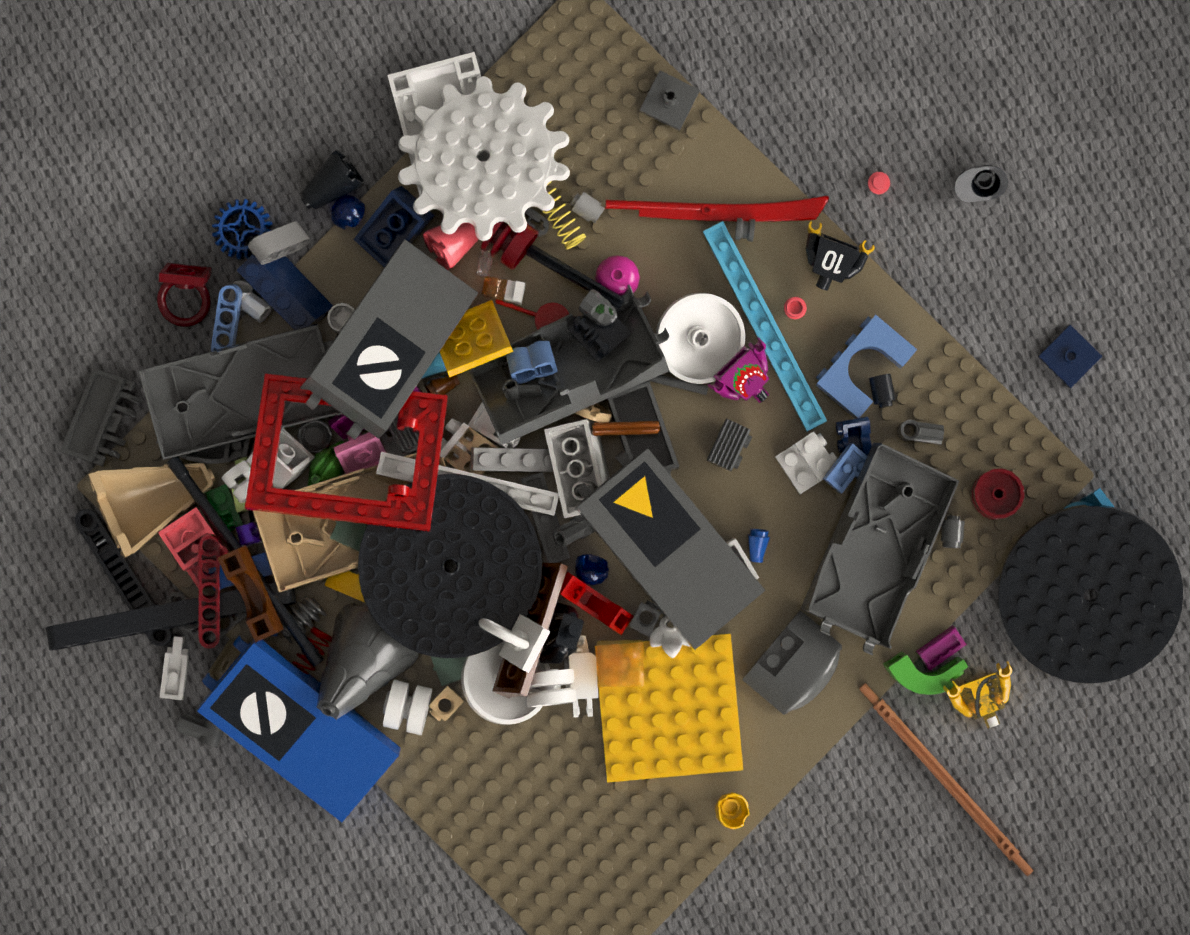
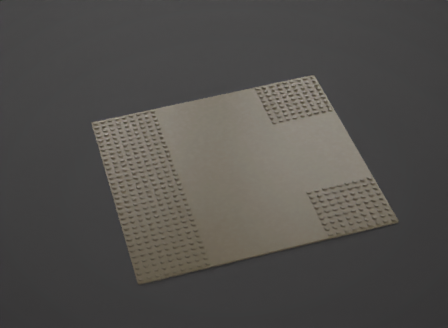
M557 0L483 75L491 80L492 89L495 93L503 94L514 83H521L526 88L524 103L527 106L535 107L543 102L550 103L554 108V113L547 120L546 128L553 132H566L569 136L568 145L556 150L554 159L556 162L566 165L570 170V175L566 180H553L546 186L547 192L557 188L549 194L554 199L561 196V198L555 201L552 209L564 203L566 205L555 212L550 219L571 211L574 206L570 203L577 193L582 195L583 192L599 201L604 208L606 200L756 204L809 199L700 92L680 131L641 113L640 108L660 70L689 85L691 84L604 0ZM407 152L294 265L333 306L345 303L355 310L384 268L353 240L392 190L403 186L416 199L419 197L416 184L404 185L398 180L399 172L411 166L409 153ZM531 207L546 219H548V216L552 213L550 212L546 214L543 213V210L539 209L538 207ZM432 209L430 212L435 215L434 218L411 244L437 262L435 259L438 257L434 251L430 253L423 238V234L427 230L440 226L443 220V213L440 210ZM604 209L596 223L591 220L588 222L571 211L557 222L554 227L575 218V221L566 226L559 234L566 233L580 226L564 242L572 240L580 234H585L586 238L570 249H565V244H562V240L566 235L557 236L558 231L562 227L552 228L556 221L554 220L548 221V233L545 236L537 237L533 243L536 247L595 280L597 267L610 256L620 255L633 261L639 270L640 276L639 285L634 296L635 298H642L648 291L651 302L643 307L642 310L654 334H656L657 325L662 314L674 301L692 293H709L723 298L739 313L745 329L744 346L751 349L748 344L751 342L755 345L758 342L753 328L703 235L704 230L722 221L639 217V210ZM821 211L816 220L755 222L753 242L743 238L735 240L736 222H723L827 422L806 432L768 357L767 376L769 380L762 387L769 393V396L761 403H758L753 396L747 401L742 398L737 401L724 398L709 387L707 395L650 382L679 464V469L671 471V477L725 542L736 538L748 560L750 559L748 543L750 529L769 531L768 536H770L763 557V563L750 561L759 576L758 582L766 591L713 634H731L743 770L607 783L599 687L598 698H592V717H588L586 713L587 699H578L579 717H573V703L543 706L540 711L526 721L501 725L485 720L470 707L463 693L461 679L441 686L437 672L433 670L434 664L431 656L419 653L418 659L414 662L413 666L389 681L386 686L368 696L365 702L354 708L358 714L401 747L398 758L376 784L529 935H651L873 706L859 688L866 683L881 698L896 682L887 672L883 663L902 651L908 655L914 664L919 658L916 651L947 630L1001 574L1006 557L1023 533L1025 534L1040 519L1064 509L1094 477V473L869 256L862 271L851 279H844L842 283L832 280L828 291L818 288L816 283L820 275L812 272V266L808 264L805 250L810 221H812L811 227L814 230H817L821 223L822 229L820 233L859 247L823 211ZM524 213L525 219L528 220L529 217ZM531 220L537 231L545 229L543 227L544 222L536 223ZM478 240L460 261L448 270L478 292L468 309L490 300L493 301L510 343L537 329L534 316L495 303L496 299L504 301V289L507 286L508 280L524 282L526 285L522 305L510 304L533 312H537L546 303L554 302L563 305L569 314L582 316L583 314L579 311V306L589 293L587 290L525 255L514 270H511L500 262L503 252L500 250L499 253L492 257L490 252L494 245L485 252L480 248L483 242L481 240ZM791 297H799L806 303V313L800 319H790L784 312L785 302ZM273 308L270 315L261 323L246 314L238 323L236 344L294 329ZM328 314L318 322L323 342L334 340L337 335L328 323ZM877 315L914 346L917 351L901 369L882 353L872 349L858 351L851 357L848 365V374L852 383L873 400L868 378L891 374L896 401H893V406L879 408V405H874V402H872L860 418L868 417L870 420V440L872 445L873 443H882L959 480L944 520H947V515L961 516L960 521H965L963 543H961V548L942 547L940 527L917 586L908 595L890 640L891 649L876 644L872 656L863 651L866 639L833 624L830 629V635L842 645L838 665L833 676L812 701L799 709L783 715L742 679L801 610L800 608L857 479L854 477L843 493H838L826 481L822 480L799 495L775 456L812 432H815L816 435L820 433L827 442V445L824 447L829 454L833 452L837 459L842 454L839 453L837 447V440H841L840 435H837L835 422L855 418L816 386L819 382L816 377L824 368L830 369L833 365L830 360L838 351L843 353L848 346L845 343L853 333L856 336L859 335L863 330L859 326L868 316L872 319ZM225 335L220 340V343L228 345L229 337ZM469 370L457 374L460 384L446 394L448 395L443 431V438L446 441H449L453 436L452 433L445 429L448 422L454 419L461 424L464 422L468 425L482 403ZM669 371L662 374L664 376L680 379L674 376ZM448 372L421 379L417 386L423 393H427L425 384L429 382L428 380L446 375ZM713 381V382H710V383H704V384H701V385H705V386H708V384L713 385L716 381ZM606 399L597 403L610 410ZM150 411L123 438L126 441L125 445H116L112 449L121 454L120 458L115 459L105 456L104 466L96 465L88 474L102 470L132 469L133 467H163L164 464L172 459H162L159 444L156 443L157 437ZM573 413L521 436L520 442L514 448L548 449L544 429L587 418ZM336 415L320 419L324 421L326 424H328L332 432V439L329 446L341 440L343 442L349 441L348 438L343 440L330 427L328 421ZM725 419L750 429L749 435L752 436L747 449L743 447L739 454L743 458L738 469L733 468L731 472L706 461ZM906 420L944 425V437L941 445L903 441L897 435V428L900 423ZM302 424L284 429L297 440L298 430ZM905 425L904 433L909 437L912 436L914 433L913 427ZM366 429L361 431L362 435L369 433ZM390 431L386 432L388 438L392 436ZM602 435L600 437L609 477H611L622 468V465L615 459V456L621 451H625L619 435ZM255 437L250 438L247 458L253 452ZM485 437L487 440H489L491 443H493V444H494L495 446H497L498 448H503L502 446L498 445L497 443L491 441L489 438ZM180 458L183 464L198 463ZM234 461L220 464L204 463L207 469L210 468L215 477L213 487L210 490L225 484L221 477L235 466ZM445 461L446 467L455 469L447 461ZM310 464L302 475L284 489L297 490L307 487ZM992 469H1006L1013 472L1020 478L1024 486L1022 506L1015 514L1007 518L991 520L982 517L971 503L970 491L973 482L981 474ZM486 471L483 476L523 485L521 478L540 472ZM543 472L548 490L558 493L554 472ZM87 474L77 484V488L100 510L96 501V492L92 490ZM995 491V492H994L995 497H996V498L1000 497V496H1001V492H996V491ZM558 498L555 512L561 526L570 522V519L573 517L564 518L560 498ZM196 503L193 504L185 513L181 512L171 522L173 523L174 521H176L177 519H179L180 517H182L183 515L197 507L203 515V517L205 518V520L207 521V523L209 524V526L213 527ZM523 509L535 529L541 549L542 563H548L531 510ZM248 511L241 513L240 516L243 524L250 523ZM236 530L231 531L239 542ZM596 532L567 545L570 559L558 562L568 566L566 573L569 572L633 616L641 602L645 604L648 600L654 603ZM158 533L139 549L189 599L199 597L198 587L188 572L182 570ZM262 543L247 547L251 556L265 553ZM452 559L445 561L444 570L448 569L452 572L456 570ZM358 568L350 570V572L358 575ZM273 575L264 577L268 584L275 583ZM327 578L294 588L297 602L300 601L306 604L304 598L306 595L314 598L324 609L327 616L319 613L321 620L317 622L312 619L313 627L331 637L335 618L341 609L350 603H355L356 606H362L365 603L324 586ZM211 585L203 589V593L206 596L216 593ZM234 585L220 589V593L238 589ZM559 594L557 602L574 607L577 610L579 619L584 621L581 635L586 636L589 652L595 656V646L650 641V636L648 637L630 628V623L622 635H620ZM297 603L285 606L291 615V607L296 610L299 609ZM801 610L816 624L821 625L823 619ZM643 611L639 619L643 624H649L653 616L649 611ZM663 613L658 618L653 630L659 627L660 621L664 617ZM228 617L220 618V628H227L230 624V619ZM247 617L226 634L229 639H236L240 635L246 643L253 641L254 638L246 623ZM670 622L667 623V627H674ZM305 625L306 633L304 634L306 637L325 644L310 632L311 627ZM281 631L278 632V636H269L263 639L264 642L291 664L294 661L312 668L296 655L297 653L304 654L292 636H290L292 644L284 637ZM316 644L324 651L325 655H321L324 660L315 666V671L301 668L321 683L329 647ZM564 660L560 664H549L550 669L565 670ZM394 680L409 683V696L411 697L417 685L432 688L430 704L447 686H450L465 700L447 721L443 719L438 721L430 713L432 709L429 707L422 735L406 732L407 719L404 718L398 730L383 727L384 703L387 692L391 690ZM562 685L561 689L566 688V685ZM444 698L439 702V707L442 711L448 712L452 707V703L449 699ZM731 792L740 794L747 800L750 813L744 822V826L737 829L724 827L718 821L715 814V806L718 799L722 795Z

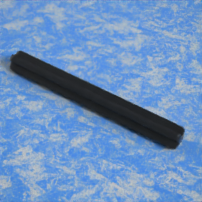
M535 245L529 246L526 255L588 292L592 289L596 290L601 296L611 302L612 306L616 308L622 306L624 297L607 289Z

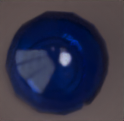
M351 195L340 197L331 208L333 224L342 229H346L345 226L356 227L365 213V204Z
M582 554L577 557L575 574L582 582L589 585L602 584L608 578L609 568L606 559L592 554Z

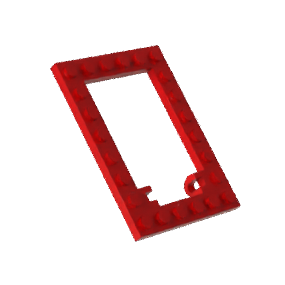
M265 374L245 509L430 531L448 395L413 391L399 411L397 429L404 431V427H409L413 429V432H419L412 489L405 485H390L386 502L272 488L285 401L306 403L313 392L300 388L307 378ZM322 399L318 403V405L331 406Z

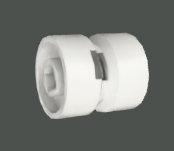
M336 304L328 312V323L337 334L354 311V308L349 304Z
M245 460L235 465L221 477L228 488L234 489L233 494L240 504L246 502L251 469ZM245 476L246 480L238 484L237 481Z

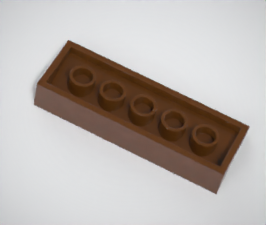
M542 563V577L538 595L531 610L528 609L527 618L547 630L549 629L568 566L562 563ZM542 648L529 673L502 658L492 691L508 699L517 696L527 697Z

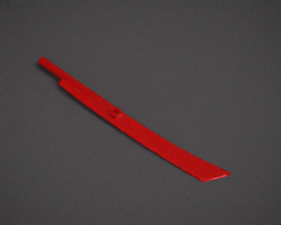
M821 196L795 201L756 204L606 200L605 209L639 210V217L736 222L738 217L745 221L755 219V222L816 220L828 202L829 197Z

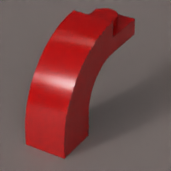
M569 572L566 573L560 595L622 635L634 616Z

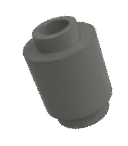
M947 515V520H943L941 527L942 547L961 548L965 521H960L961 516Z

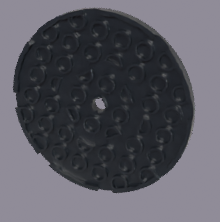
M461 474L437 475L430 531L368 524L363 534L358 554V578L365 604L378 625L390 637L406 648L438 658L472 656L502 643L504 640L480 627L479 620L485 618L512 630L519 615L527 617L528 609L531 610L536 601L542 577L541 549L535 529L524 510L503 490L485 480ZM412 483L406 485L412 489ZM448 559L454 560L457 565L456 570L452 573L444 570V563Z
M1079 505L1061 509L1045 516L1019 537L1007 555L999 579L998 602L1001 618L1009 638L1018 651L1031 664L1047 674L1062 680L1077 683H1102L1117 680L1138 671L1151 662L1164 649L1175 632L1182 612L1183 582L1179 565L1171 548L1162 536L1146 521L1130 512L1111 506ZM1088 589H1094L1097 592V597L1092 600H1086L1084 593Z

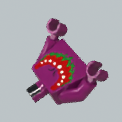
M757 337L758 342L755 345L751 342L748 344L751 349L744 346L714 375L716 382L713 385L708 384V387L724 398L736 401L742 398L747 401L753 396L758 403L763 402L769 396V393L762 387L769 380L767 376L768 363L765 353L766 344Z

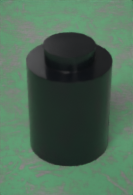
M891 374L868 378L874 405H879V408L893 406L892 402L896 401Z

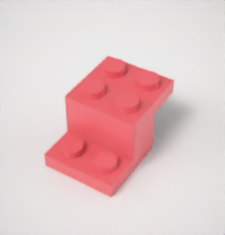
M195 507L159 531L158 534L182 570L188 572L199 589L198 546L201 537L208 533L216 535L220 542V556L229 553V550L216 530L209 526L199 509ZM207 539L203 542V547L210 551L216 547V543L211 539ZM207 562L203 565V570L209 573L208 569L216 566L211 562Z

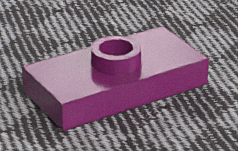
M952 625L916 652L930 671L966 646V643Z

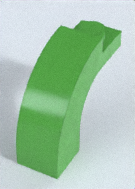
M902 651L883 663L887 672L896 682L915 693L925 695L945 692L943 686L950 690L953 687L950 679L960 677L964 673L963 670L968 668L964 659L957 656L933 672H920L915 668L908 655Z

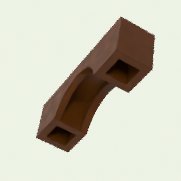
M245 545L218 557L226 578L237 587L243 598L247 611L246 623L254 641L258 642L283 630L284 628L247 546Z

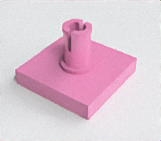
M370 432L364 435L360 433L355 440L348 435V442L334 447L335 454L346 474L378 465L381 452H386L380 438L378 439Z

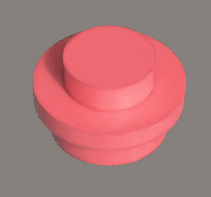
M875 172L868 179V188L874 194H884L890 187V179L883 172Z
M791 297L785 302L784 312L790 319H800L806 313L807 307L803 299Z

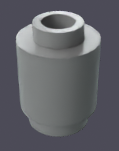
M585 192L582 195L577 193L570 203L574 206L571 211L588 222L591 220L596 223L605 209L599 201Z

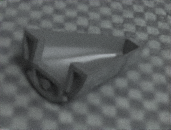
M355 603L344 606L335 618L326 667L321 677L317 708L324 715L337 720L365 702L368 696L386 686L389 681L413 666L414 662L418 659L419 653L406 648L390 637L375 621L365 603L362 606H356Z

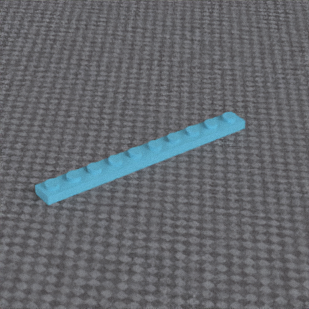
M722 221L704 230L703 235L756 336L766 344L765 353L806 432L827 422L724 222Z

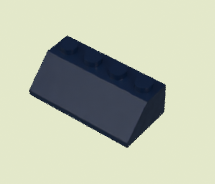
M253 254L237 269L239 274L293 329L317 324L333 307L286 256L261 265Z

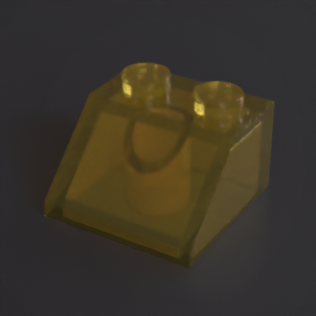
M643 640L597 641L598 687L644 686Z

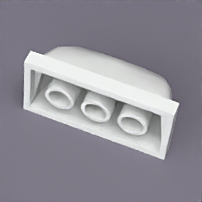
M589 419L544 429L564 518L581 515L575 509L584 499L576 490L579 486L585 483L593 492L610 478L601 437L592 434V424L594 422Z

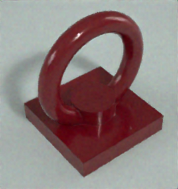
M167 262L159 272V282H163V284L160 286L157 294V305L160 313L168 322L180 327H190L200 323L207 316L210 310L211 299L205 284L211 277L212 267ZM175 286L180 289L196 288L201 295L202 304L196 315L190 318H181L174 315L168 309L166 295L171 287Z

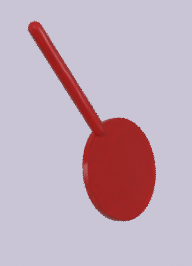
M499 299L495 300L496 304L534 316L537 330L569 315L568 310L559 303H546L537 312H533Z

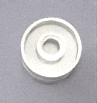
M394 680L391 690L387 692L384 703L383 727L398 730L404 718L407 719L406 732L422 735L431 701L432 688L417 685L411 697L409 696V683Z

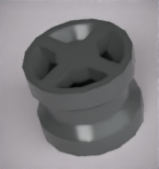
M737 217L735 240L743 238L753 242L755 219L745 221Z

